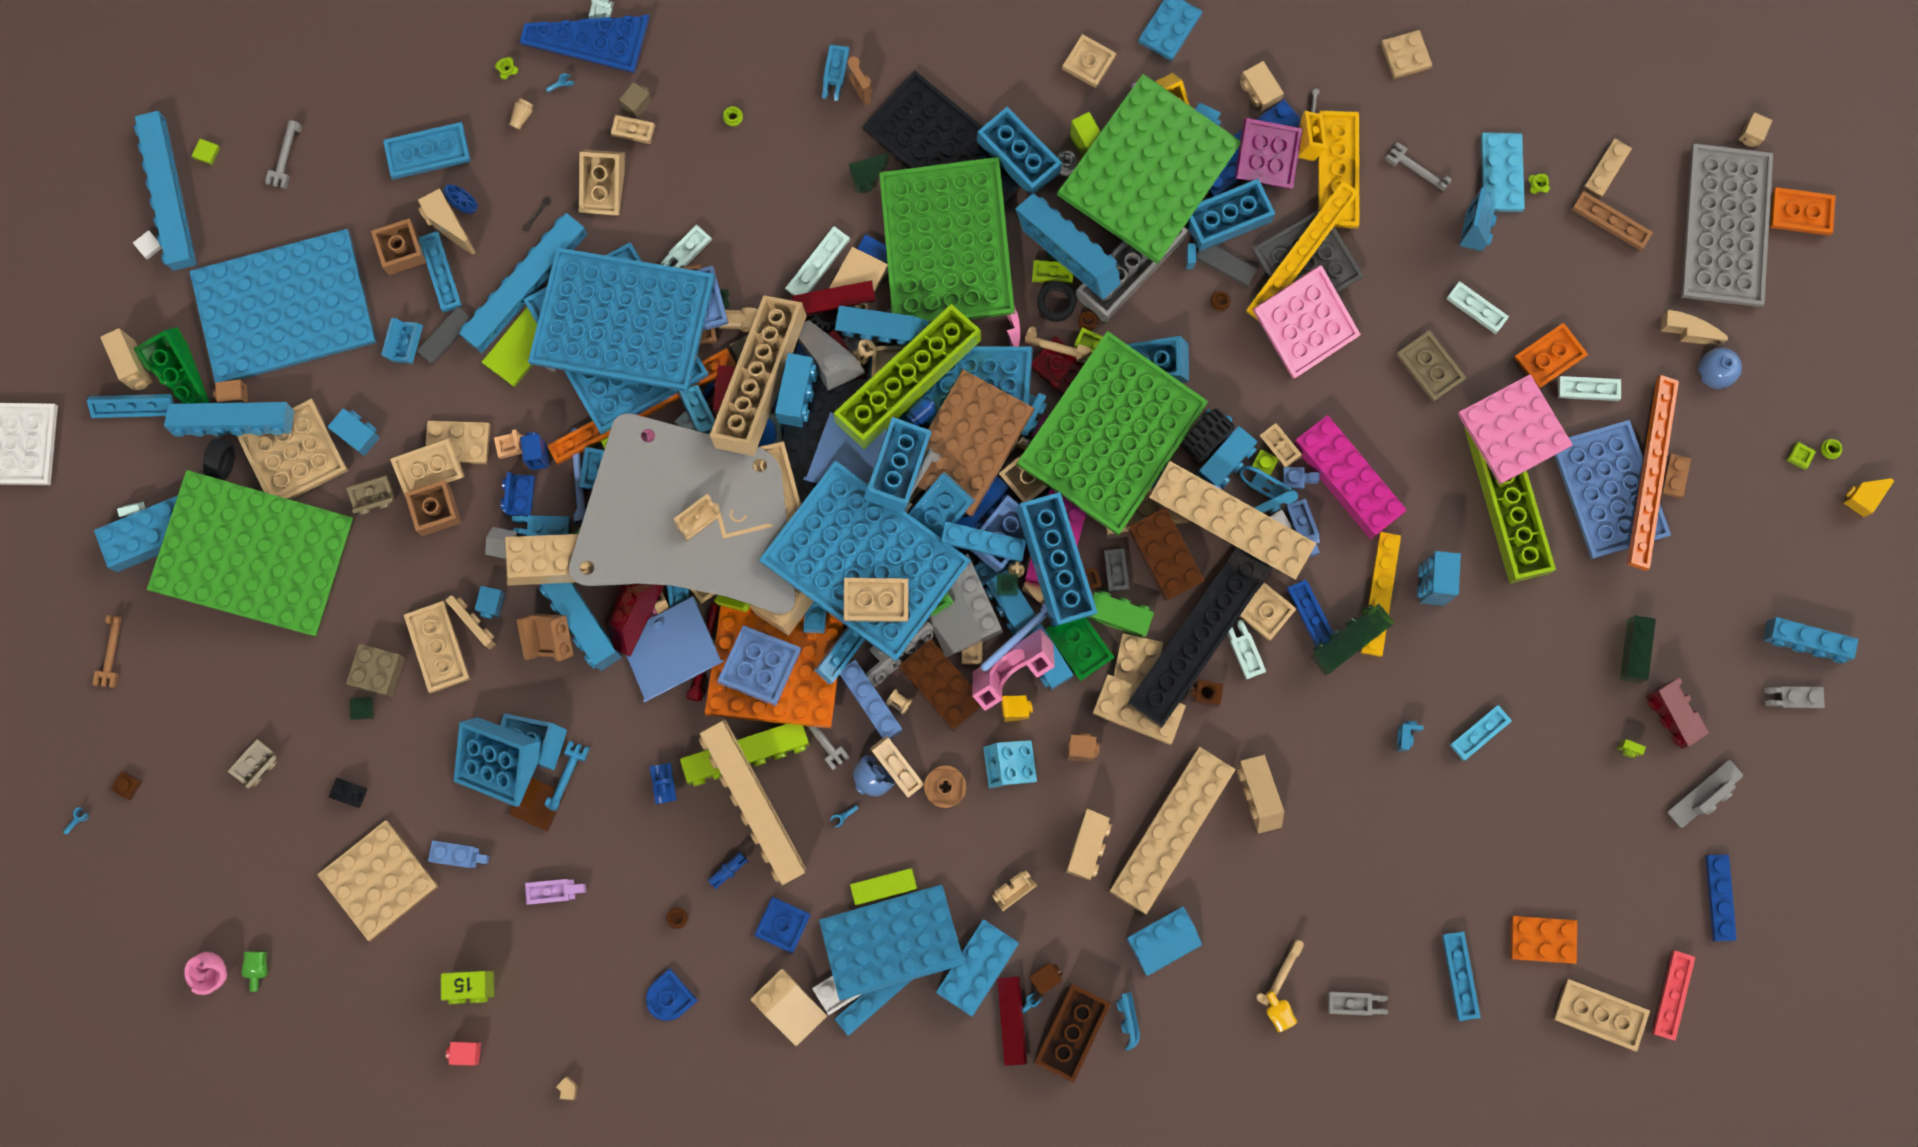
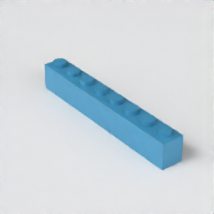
M159 111L135 116L136 124L134 125V130L140 140L138 148L144 159L142 161L143 170L147 173L148 179L145 182L148 190L151 192V198H149L150 205L156 215L153 216V220L159 230L157 239L163 249V253H161L164 265H167L173 271L195 266L197 263L166 118Z
M567 213L563 217H559L555 221L554 227L542 236L541 242L529 250L523 262L520 261L515 266L514 272L503 279L500 288L489 295L488 301L484 306H480L475 311L474 317L463 324L459 333L461 337L482 354L526 305L523 299L536 293L549 279L556 248L574 250L588 235L585 228Z

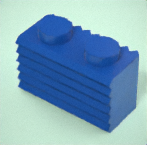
M537 432L526 433L525 436L520 437L522 458L529 469L549 468L551 466L549 464L550 457L547 452V444Z

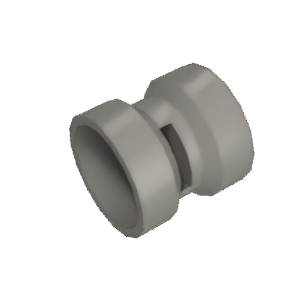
M1063 151L1057 157L1062 162L1059 175L1069 177L1076 168L1077 159L1071 151Z

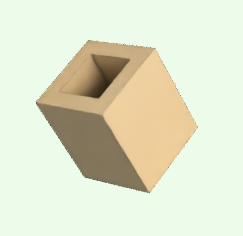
M1754 112L1746 120L1738 140L1748 147L1757 148L1764 141L1773 120Z

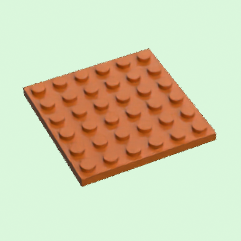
M721 606L715 647L720 659H723L724 662L711 668L705 715L832 728L838 677L833 683L828 684L814 670L842 634L845 624L826 611L825 633L804 632V614L788 636L758 617L750 607L747 612ZM743 625L801 647L802 651L777 706L718 684V678Z

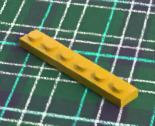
M1379 533L1360 652L1362 654L1383 656L1401 540L1400 535Z

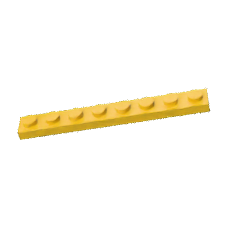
M1341 182L1247 308L1246 312L1258 320L1252 309L1293 283L1359 194L1357 190L1346 182Z

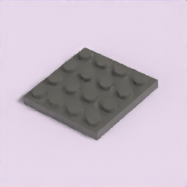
M1321 209L1252 249L1269 279ZM1334 227L1294 281L1318 265H1322L1338 293L1362 279L1364 275Z

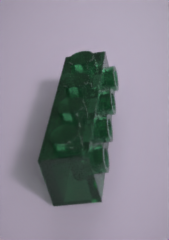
M1379 603L1374 607L1372 604L1361 611L1363 616L1358 620L1356 617H1353L1345 623L1347 626L1342 632L1339 629L1329 636L1331 640L1328 643L1324 644L1321 642L1312 649L1315 653L1310 657L1325 676L1394 624V621Z

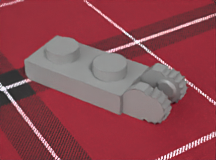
M1823 687L1764 688V693L1779 694V700L1765 701V706L1825 708Z
M1328 992L1327 1013L1370 1016L1372 1014L1388 1015V1010L1385 1008L1372 1009V1000L1385 1002L1388 1001V996H1378L1369 993Z

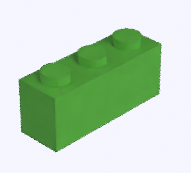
M1105 591L1094 593L1093 600L1097 614L1086 617L1087 619L1138 637H1146L1154 612L1150 611L1151 608L1141 604L1138 606L1130 604L1131 601L1125 598H1119V600L1112 598L1111 594Z

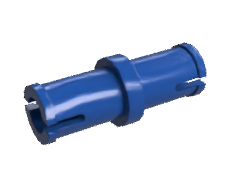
M741 851L727 863L724 862L721 868L707 879L715 889L729 877L733 878L735 876L734 873L745 863L749 862L745 855H742Z

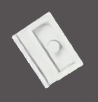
M833 976L812 988L828 1015L858 997L854 996L839 1001Z

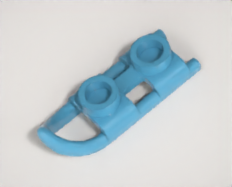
M1244 466L1240 469L1242 481L1270 499L1283 494L1285 490H1291V487L1258 468ZM1244 470L1257 472L1251 483L1244 477ZM1269 479V480H1271L1272 482H1274L1275 484L1272 485V484L1268 483L1267 480ZM1266 487L1270 490V492L1267 493L1264 490H1262V488Z
M1131 992L1121 994L1122 998L1117 999L1118 1011L1124 1012L1125 1020L1121 1021L1122 1031L1124 1034L1129 1033L1130 1035L1129 1044L1125 1047V1051L1136 1047L1140 1038Z

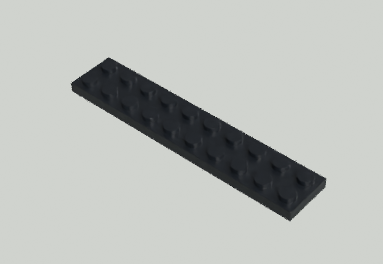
M1237 547L1127 702V705L1159 728H1162L1274 567Z

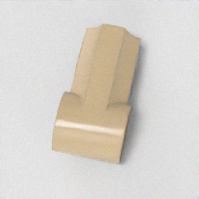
M758 309L725 310L729 324L719 328L740 329L743 332H750Z

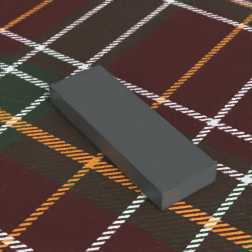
M1216 245L1198 251L1196 254V260L1245 287L1249 286L1258 270Z
M456 307L419 347L417 352L430 364L434 365L461 336L459 333L463 324L472 318L459 307Z

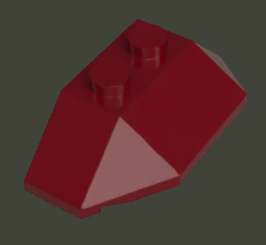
M622 584L605 620L615 650L631 657L664 585Z

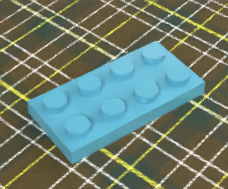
M1482 133V187L1486 188L1495 206V211L1523 212L1522 134Z

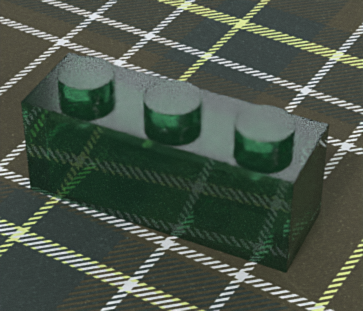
M1638 615L1627 619L1620 680L1643 683L1649 680L1656 619Z

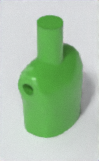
M244 952L241 974L243 977L250 979V992L258 991L259 979L267 976V952Z

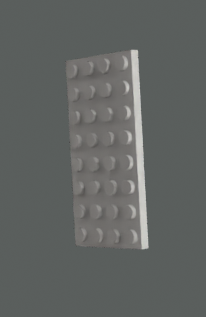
M1693 144L1691 146L1681 298L1754 307L1764 306L1773 153Z

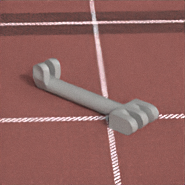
M289 120L276 171L268 170L265 180L266 185H271L273 182V186L279 187L281 182V188H287L290 176L284 174L294 132L300 133L302 131L301 124Z
M1398 142L1394 144V148H1391L1389 154L1385 156L1384 159L1394 167L1401 162L1442 191H1445L1451 182L1450 177L1445 176L1441 180L1405 156L1404 154L1408 149Z
M929 448L920 465L911 495L930 464L938 462L941 458V455L935 453L931 448ZM908 501L904 511L908 514L914 504Z
M807 726L829 754L824 760L832 770L836 769L835 764L832 762L834 759L839 765L843 763L838 757L840 754L846 760L850 758L841 746L835 749L818 727Z

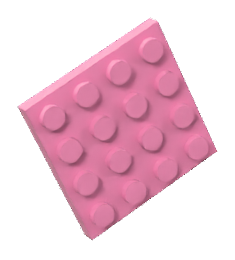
M1318 265L1252 309L1292 378L1298 377L1361 335L1322 265Z
M1531 375L1520 379L1458 413L1499 485L1573 445Z

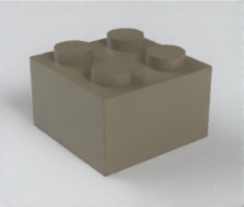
M359 644L346 684L354 688L393 698L405 657Z

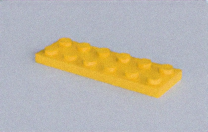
M1319 111L1318 113L1323 116L1327 149L1318 157V210L1323 208L1342 181L1359 192V112ZM1359 194L1334 226L1335 228L1359 227Z

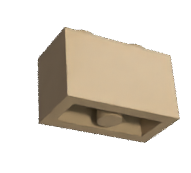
M1264 61L1243 72L1240 84L1244 91H1248L1253 106L1255 108L1258 107L1260 112L1281 102L1284 92Z

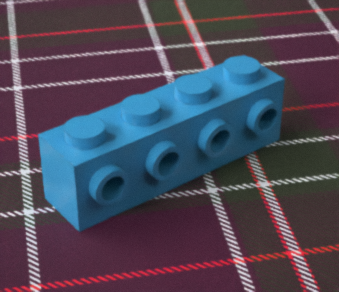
M1779 617L1767 621L1763 641L1770 642L1773 646L1792 648L1795 652L1811 653L1814 657L1833 659L1836 663L1842 664L1855 659L1859 640Z

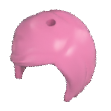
M199 953L188 960L185 965L184 974L186 982L191 987V991L198 995L212 993L220 988L227 979L225 963L215 953Z

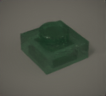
M997 574L996 596H1017L1018 574Z
M373 698L350 699V719H374Z

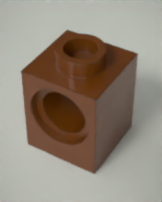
M1198 680L1196 685H1192L1191 697H1194L1193 703L1219 707L1224 684ZM1208 688L1211 691V697L1204 698L1201 694V689Z
M1049 962L1028 978L1039 994L1043 995L1063 981L1060 977L1063 973L1057 964L1052 966Z

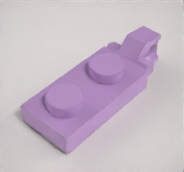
M569 879L525 883L526 905L570 901L575 899V894L586 893V884L574 885V880Z

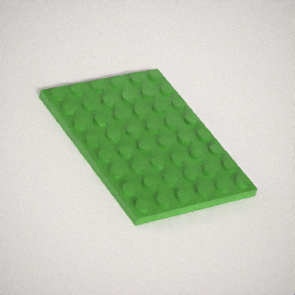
M1142 74L1057 195L1158 264L1240 146V140Z
M999 157L880 172L892 313L921 318L929 321V324L951 304L969 320L1015 314Z
M1107 331L1016 465L1056 493L1060 492L1063 498L1116 535H1120L1208 401Z
M186 470L147 590L316 637L353 518Z

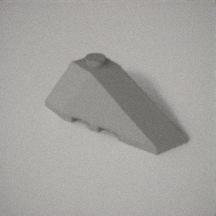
M810 320L804 322L798 342L806 355L813 357L814 364L817 365L818 375L827 390L865 374L853 354Z

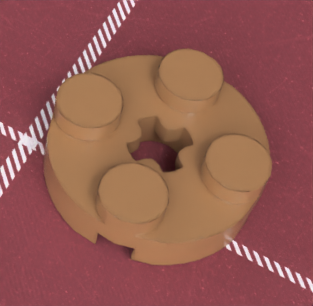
M939 766L926 777L924 783L925 794L928 800L939 808H952L958 805L964 798L966 780L956 768L952 766ZM944 781H947L948 785L952 787L951 790H947V793H943V790L939 789V785H943Z

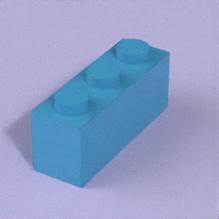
M1238 426L1200 469L1197 476L1223 489L1231 480L1228 478L1232 472L1236 474L1242 468L1244 458L1247 457L1249 459L1257 450L1255 445L1258 441Z

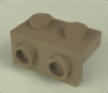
M387 474L346 487L353 506V514L357 512L360 515L372 511L371 508L377 506L380 509L392 505L391 502L395 499Z
M256 738L227 771L242 782L245 788L255 787L262 780L263 777L261 775L266 769L270 771L277 763L275 760L277 753Z

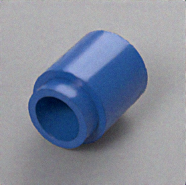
M921 397L908 409V413L905 416L912 424L916 426L922 425L936 412L934 410L936 405L929 397L926 399Z

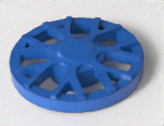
M448 184L444 187L443 195L451 205L464 213L473 214L476 212L478 204L471 194L457 185Z

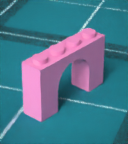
M1040 628L1018 642L989 670L983 671L979 667L973 671L972 696L986 711L1002 701V687L1005 681L1018 669L1027 665L1038 678L1054 668L1052 641Z

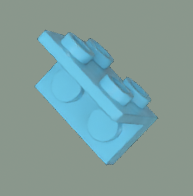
M1030 740L994 743L983 747L989 788L1037 782L1033 748Z

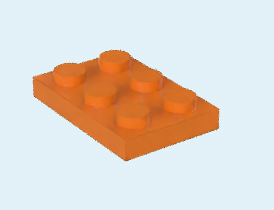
M1775 187L1772 192L1770 228L1830 236L1833 234L1836 195Z
M1562 323L1515 355L1514 360L1527 376H1532L1540 389L1584 359L1588 353L1568 327Z
M1511 916L1510 959L1577 964V920Z

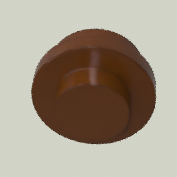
M1223 291L1215 292L1210 299V304L1216 311L1226 310L1231 302L1229 295Z
M1084 311L1078 317V325L1081 329L1085 328L1092 331L1098 324V317L1091 311Z
M672 908L667 914V923L674 929L683 928L688 922V914L683 908Z

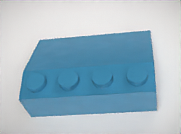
M478 717L459 722L453 782L513 806H520L539 761L541 741Z

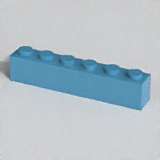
M287 402L168 404L164 427L177 437H183L184 435L198 437L204 435L223 436V434L242 436L243 434H253L256 436L263 434L282 435L283 433H291L295 411Z
M1008 570L1003 571L985 583L986 589L984 591L990 600L994 599L998 605L995 609L1001 618L1005 617L1008 621L1006 626L1012 635L1016 634L1036 616ZM1041 623L1023 638L1025 639L1041 628L1051 640ZM1054 643L1055 667L1039 677L1044 687L1047 688L1049 686L1050 690L1055 689L1073 677V673Z

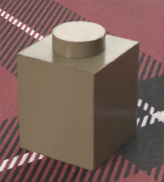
M633 82L619 99V102L624 110L638 119L652 102L650 91L641 84L639 86Z

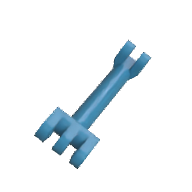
M569 741L564 754L570 758L552 799L549 797L546 799L545 806L552 811L558 810L560 800L578 760L585 762L590 751L589 747L585 746L583 752L580 753L582 745L577 744L573 751L574 742Z

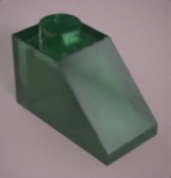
M887 153L849 164V172L856 193H867L877 186L880 180L879 173L884 172L889 164Z

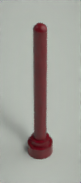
M716 603L710 605L706 623L711 638L718 612V605ZM704 672L694 677L693 686H690V690H687L686 699L702 702L704 693L702 692L701 684Z

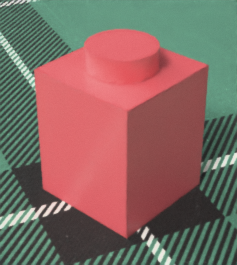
M450 1042V1046L446 1050V1059H449L450 1065H479L481 1042Z

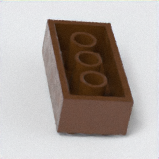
M1166 507L1126 527L1165 601L1205 581Z
M931 639L899 665L900 671L953 732L982 708L972 696V686Z
M1070 984L1034 1063L1074 1083L1111 1003L1074 984Z

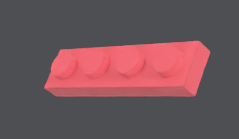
M1678 951L1671 952L1652 1031L1653 1035L1676 1041L1695 961L1694 956Z

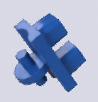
M671 763L650 766L655 804L677 801Z

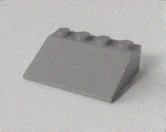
M970 561L948 591L954 604L936 616H929L928 618L942 651L947 658L1003 633L975 568Z

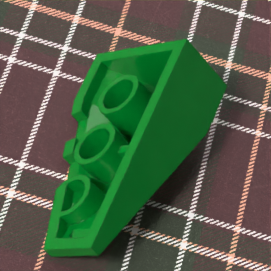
M178 327L164 330L133 348L143 366L148 371H152L159 378V382L169 387L173 391L174 396L183 404L210 402L189 346Z

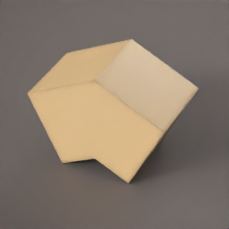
M663 592L660 593L654 606L657 614L670 609Z
M568 1076L556 1087L561 1091L560 1099L575 1100L578 1085Z

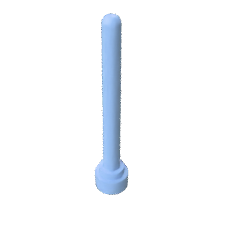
M572 428L571 431H570V433L573 432V431H575V430H577V429H576V428ZM577 453L573 456L577 509L573 515L574 523L582 524L586 508L584 489L578 488L582 464L581 453Z
M1045 602L1042 604L1041 611L981 665L983 671L989 670L1046 617L1049 618Z

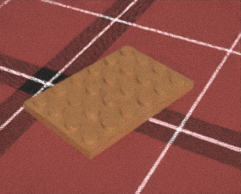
M962 370L928 428L932 432L922 461L929 448L933 449L935 453L940 454L941 458L938 462L930 464L917 487L927 492L940 475L946 472L975 500L965 512V514L973 517L1035 410L1034 407Z

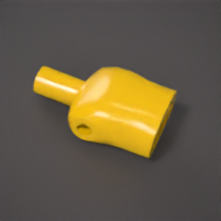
M1273 990L1267 992L1266 996L1271 1006L1266 1009V1013L1277 1032H1282L1295 1025L1297 1020L1288 1001H1278Z

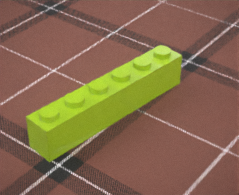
M785 724L737 740L749 764H754V767L766 764V760L773 757L774 760L785 758L786 753L794 751L795 754L807 750V746H810L804 726ZM709 750L680 759L686 781L689 785L693 784L694 787L706 783V779L712 777L714 780L720 779L721 772L719 768L714 769L709 760L711 756Z

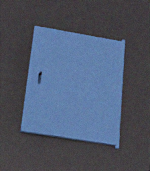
M830 412L807 477H804V480L818 484L834 461H836L868 484L887 430L864 450L835 423L834 414Z
M694 597L650 618L631 657L627 656L644 696V703L724 662L719 657Z

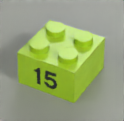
M494 971L441 973V1000H448V1004L466 1003V999H470V1003L488 1002V997H494Z

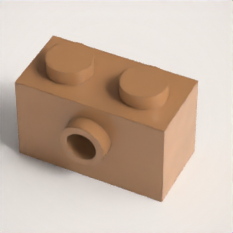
M1071 734L1068 740L1067 760L1092 762L1099 755L1100 743L1096 742V737H1092L1091 734Z

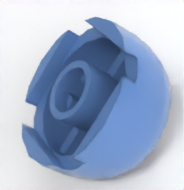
M1724 347L1715 348L1701 358L1698 365V373L1700 372L1703 383L1710 388L1723 389L1733 385L1740 377L1742 363L1739 356L1731 349Z
M864 755L856 764L853 771V779L856 783L855 788L860 794L878 797L884 795L894 786L892 784L894 780L882 764L879 767L874 763L877 759L870 755Z

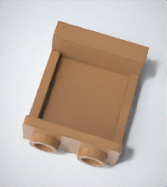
M532 613L516 619L524 660L544 656L555 657V661H562L574 656L566 615Z

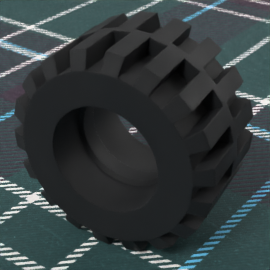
M1218 408L1213 409L1187 433L1181 446L1198 462H1202L1224 443L1233 432L1235 425Z

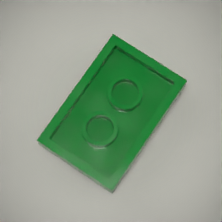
M1087 618L1056 627L1051 625L1045 629L1057 650L1080 682L1115 658Z

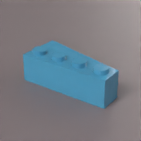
M839 306L835 330L841 331L842 336L854 338V334L860 335L861 339L872 340L873 337H876L881 342L891 343V340L897 341V344L907 345L929 325V321L909 315Z

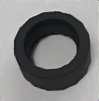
M1053 281L1041 288L1038 294L1037 307L1045 319L1051 322H1061L1072 315L1075 309L1076 296L1068 284L1061 281ZM1052 291L1063 292L1068 298L1067 308L1060 313L1049 311L1046 308L1045 297Z
M215 438L210 441L203 458V471L206 476L223 480L229 476L235 461L234 444Z

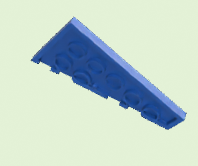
M650 15L580 19V21L564 20L554 23H525L520 43L521 45L635 73Z

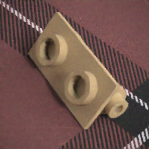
M1026 870L1024 872L1020 871V873L1010 879L1012 883L1010 886L1005 883L994 891L992 897L1002 911L1037 886Z

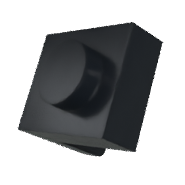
M336 777L329 798L360 808L367 788Z

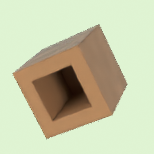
M241 380L215 382L216 389L213 391V396L217 403H248L247 385Z

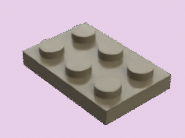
M1430 330L1396 354L1432 403L1466 380V376Z

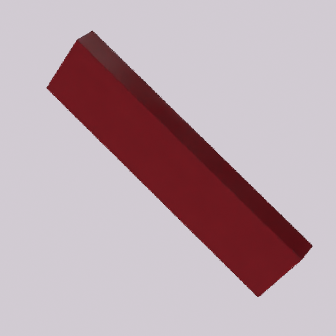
M872 280L792 296L793 301L802 302L806 315L839 309V306L850 307L876 302Z
M1020 976L997 978L1004 1065L1027 1064Z

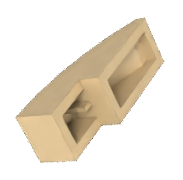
M1667 310L1661 316L1660 331L1679 333L1681 342L1721 346L1728 340V336L1718 328L1695 316Z

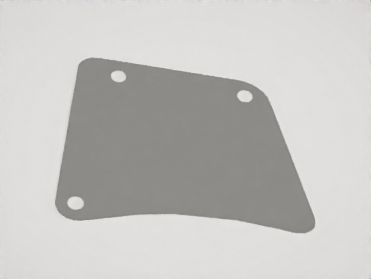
M627 413L618 416L613 421L569 564L571 577L577 583L586 586L620 584L672 585L727 596L773 613L784 614L790 612L795 605L794 587L759 562V559L787 524L782 475L778 462L770 453L758 447L754 456L717 449L712 443L710 434ZM651 429L654 431L655 438L652 442L642 440L641 433L644 430ZM756 459L765 460L767 467L764 471L757 472L753 469V462ZM708 494L712 499V503L719 505L726 534L764 524H770L773 527L723 539L718 519H716L687 541L674 525L673 519ZM733 510L732 516L736 520L743 519L744 515L747 516L742 522H735L730 517V511ZM590 561L593 563L594 570L591 574L585 575L580 571L582 562Z

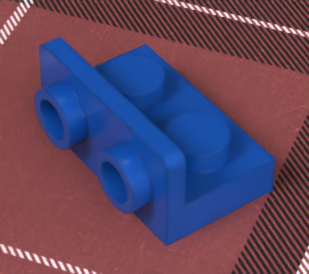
M507 472L506 478H503L502 483L505 495L504 498H501V510H503L506 516H532L535 476L513 475L512 472Z

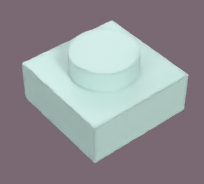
M143 501L122 506L117 511L119 517L132 515L146 508Z

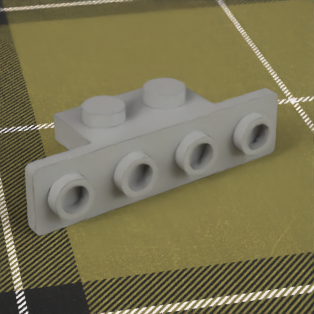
M928 621L923 624L896 662L875 646L869 649L872 655L879 661L877 665L865 674L874 687L883 682L887 676L899 668L901 663L935 636L932 625Z
M1731 760L1726 761L1669 809L1667 814L1679 828H1683L1697 815H1709L1716 810V804L1719 801L1724 802L1733 795L1731 791L1736 788L1734 784L1743 777V774Z

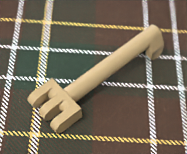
M1030 327L1025 337V343L1075 356L1077 362L1085 364L1091 355V349L1087 346L1078 344L1077 348L1037 338L1035 327Z
M1300 940L1293 941L1288 950L1289 953L1269 990H1273L1276 996L1296 957L1300 955L1304 947L1303 942ZM1262 993L1256 995V999L1268 1007L1271 1006L1266 995Z

